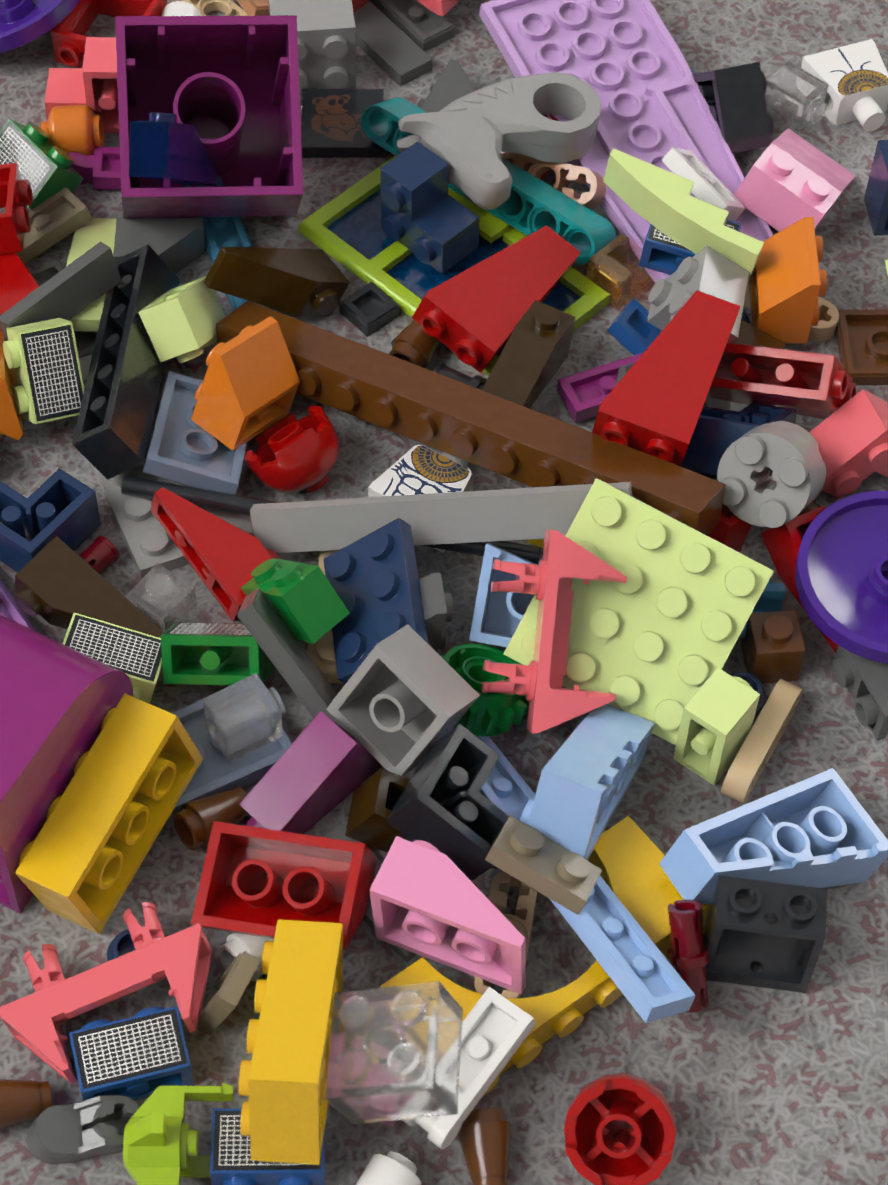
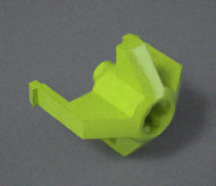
M223 1082L222 1086H159L125 1125L123 1163L137 1185H181V1178H210L211 1156H197L198 1130H190L189 1123H185L186 1101L234 1102L233 1086Z

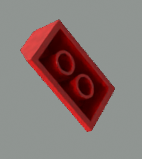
M213 821L191 924L200 923L203 928L274 939L278 919L343 923V950H347L368 909L370 888L373 883L377 857L365 843Z

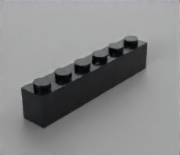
M149 244L115 260L122 281L106 292L72 443L107 480L124 472H132L145 463L164 361L160 362L138 312L168 290L178 287L180 279Z

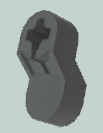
M109 1095L98 1096L76 1104L48 1107L33 1121L27 1131L26 1141L28 1148L35 1158L49 1164H66L96 1155L123 1152L125 1125L140 1106L129 1097Z

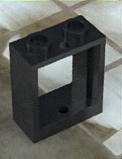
M719 875L704 933V945L707 946L710 958L709 963L706 965V980L806 993L826 938L828 889ZM764 919H775L777 923L769 925ZM758 964L762 970L760 972H753L750 965Z

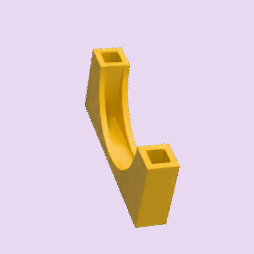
M627 816L602 833L588 861L602 869L600 873L601 878L665 956L667 949L671 947L667 907L670 903L674 904V901L684 899L659 865L665 855L637 824ZM710 904L702 905L703 934L706 931V928L704 926ZM422 957L380 986V1009L425 1065L429 1067L483 994L468 990L452 982ZM597 960L578 979L556 991L529 998H506L533 1017L536 1025L499 1075L514 1064L517 1068L526 1066L538 1056L542 1050L541 1044L555 1034L560 1038L569 1035L582 1023L584 1013L597 1004L601 1008H605L622 995V992ZM499 1076L496 1077L484 1095L497 1085L500 1080Z

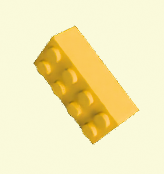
M124 693L116 708H112L106 714L99 736L91 749L79 758L75 766L74 777L63 795L58 796L52 802L47 813V821L36 839L28 843L22 851L19 866L15 871L16 875L47 910L100 935L203 760L179 718L170 712Z
M278 919L274 942L265 941L263 946L262 974H267V979H257L254 1010L255 1013H260L259 1019H250L248 1024L247 1053L252 1054V1059L242 1060L240 1065L239 1095L248 1096L249 1101H243L240 1133L241 1136H250L252 1161L320 1165L343 1009V923Z

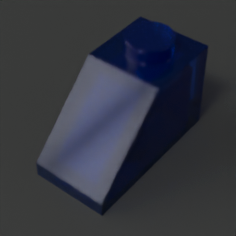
M149 113V121H131L129 177L163 182V179H170V183L216 185V173L195 126L177 123V115L169 113Z

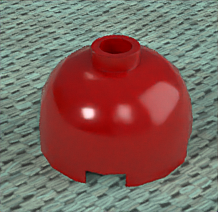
M310 406L308 409L310 415L297 420L293 413L280 419L258 435L255 440L260 447L255 452L252 450L245 452L246 462L264 485L279 492L295 493L305 490L306 493H312L329 481L327 474L333 469L337 461L339 441L330 419L321 406Z
M627 1073L602 1075L585 1085L569 1105L564 1125L566 1155L576 1171L594 1185H647L658 1179L671 1161L677 1135L672 1108L661 1090L646 1079Z

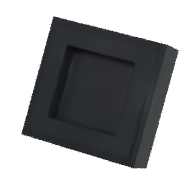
M373 282L353 293L339 304V312L367 337L399 317L401 306Z

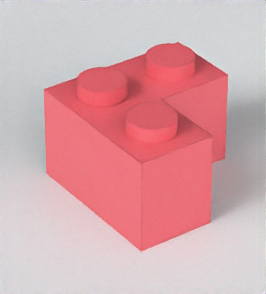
M86 37L82 69L49 68L44 102L47 121L53 107L89 105L95 115L102 116L104 133H119L116 38Z
M862 389L809 432L819 445L818 450L826 465V479L822 491L837 498L854 492L859 488L862 481L873 472L888 478V402Z

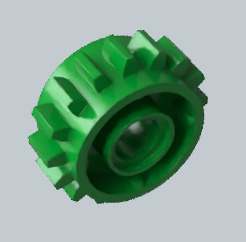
M481 644L458 645L448 649L444 656L440 655L480 695L453 729L461 724L475 736L484 737L509 732L511 724L518 726L522 724L524 716L527 715L529 709V701H527L526 695L482 693V682L507 680V676L483 670L485 660L519 664L517 661L507 657L499 649Z

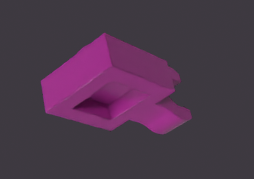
M95 147L94 155H82L77 152L67 153L74 160L71 166L84 178L80 184L93 180V189L121 190L120 148Z

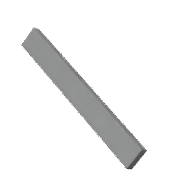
M631 482L607 483L632 496ZM593 484L254 504L250 509L254 537L259 539L266 550L272 549L275 553L340 550L397 518H401L411 525L414 546L545 539V530H557L566 536Z

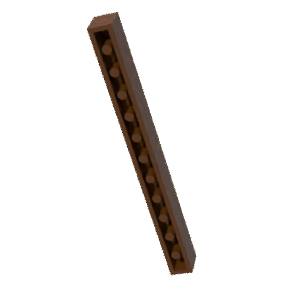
M246 301L217 323L218 344L230 341L238 336L248 325L255 326L271 316L279 324L300 379L296 393L530 487L593 484L596 478L605 483L631 482L632 497L706 536L720 523L726 484L631 447L618 444L617 442L603 440L600 435L251 301Z

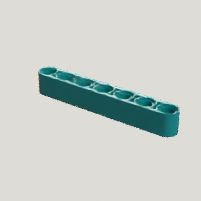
M400 97L392 98L367 107L361 116V126L363 132L371 141L398 156L401 153L398 151L396 141L415 135L400 131L398 125L400 119L404 116L427 112L406 99ZM501 157L502 163L508 168L513 180L511 194L504 204L496 209H485L486 211L527 236L547 225L581 252L574 262L577 265L586 264L612 251L616 243V233L612 224L607 219ZM449 183L448 188L470 200L460 189ZM587 236L591 241V245L587 241Z

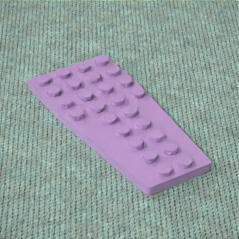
M493 0L481 4L479 16L515 78L552 72L571 74L590 84L599 96L600 118L594 145L583 158L570 161L572 165L588 168L600 174L604 179L609 155L614 148L672 172L661 161L672 147L691 150L726 188L735 195L745 178L728 144L725 142L720 128L714 120L681 50L650 0ZM552 114L561 122L571 121L561 115ZM586 183L588 188L591 189V185ZM606 185V194L600 205L640 261L650 223L633 211ZM747 209L733 221L742 224L741 233L764 241L773 236L768 224ZM645 268L655 283L660 279H667L670 276L669 274Z

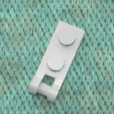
M489 987L406 1096L398 1109L397 1116L412 1127L418 1124L429 1133L428 1140L440 1149L447 1148L457 1136L464 1120L536 1025L534 1018ZM438 1091L451 1100L442 1113L430 1106L432 1099Z

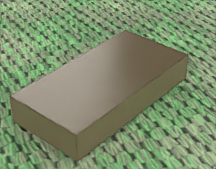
M245 951L242 954H238L214 983L204 1001L197 1026L198 1030L211 1035L237 1006L261 960Z

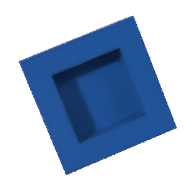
M633 298L623 308L607 329V332L633 355L645 352L662 330L647 322L649 311Z

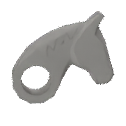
M552 72L520 76L475 90L451 102L439 112L404 116L398 123L400 131L415 135L405 137L396 141L398 151L402 153L418 141L449 164V183L460 189L477 206L489 210L496 209L508 200L513 183L508 168L502 163L501 152H513L539 161L563 164L583 158L594 145L600 118V98L590 84L571 74ZM542 115H561L571 121H555Z

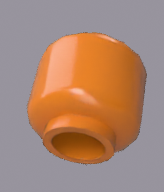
M89 105L53 107L48 121L41 122V129L50 136L47 142L66 153L77 152L82 155H94L95 147H104L102 116L95 115Z

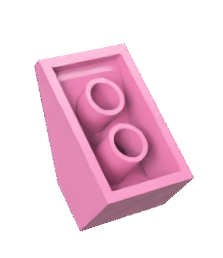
M788 128L768 146L755 162L734 196L747 210L779 232L804 217H814V227L816 229L853 181L855 175Z
M396 836L370 888L376 939L522 995L526 987L525 937L447 855L440 853L435 846L422 840L411 842Z

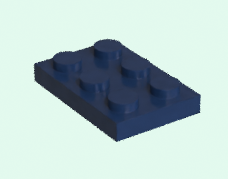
M397 518L323 559L326 578L350 612L349 615L332 628L337 677L340 682L346 684L376 644L407 624L428 643L411 525L401 518Z

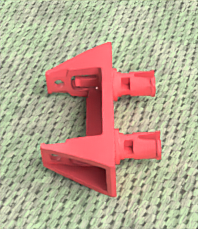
M545 530L543 560H540L539 564L507 562L494 559L492 569L516 575L517 579L491 582V592L536 595V600H539L533 661L531 660L529 665L485 660L483 670L507 676V680L482 682V693L526 695V699L529 701L527 730L535 734L615 701L616 694L612 692L579 689V685H574L573 689L562 688L563 676H566L574 592L571 590L572 578L583 579V584H589V580L626 583L627 576L557 530Z
M142 902L145 919L144 927L139 925L130 908L123 914V920L128 927L135 950L68 979L64 977L58 959V952L54 945L41 944L44 959V969L42 970L28 950L23 956V961L28 969L35 992L1 1006L0 1018L18 1041L71 1084L77 1082V1077L69 1058L70 1053L66 1043L68 1039L62 1030L63 1022L163 979H168L171 987L168 991L169 996L175 997L185 1025L190 1033L197 1030L213 952L200 923L165 937L157 915L156 906L150 902Z

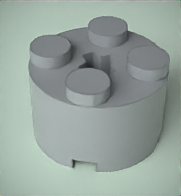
M776 421L757 426L737 439L724 452L718 467L717 481L726 484L723 504L739 519L751 525L778 528L791 521L817 498L825 483L826 465L825 461L823 462L818 450L819 445L815 438L799 425L786 421ZM767 467L773 470L772 476H770V471Z

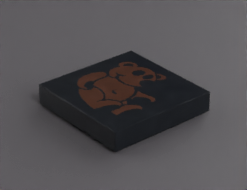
M302 89V158H384V148L371 141L365 135L361 126V116L364 110L370 105L384 101L383 89Z

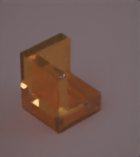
M623 233L590 257L587 269V278L610 294L609 304L616 310L620 309L649 286L651 280L647 274L627 261L630 238Z

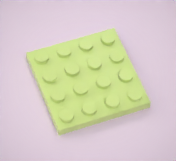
M596 478L566 537L627 576L626 583L589 580V584H583V579L572 578L571 590L574 591L566 676H563L562 686L573 689L574 685H579V689L612 692L616 694L615 701L608 703L609 705L655 722L652 733L676 745L683 708L717 668L722 670L774 571ZM536 595L532 598L503 653L523 665H529L530 661H533L539 603V600H536Z

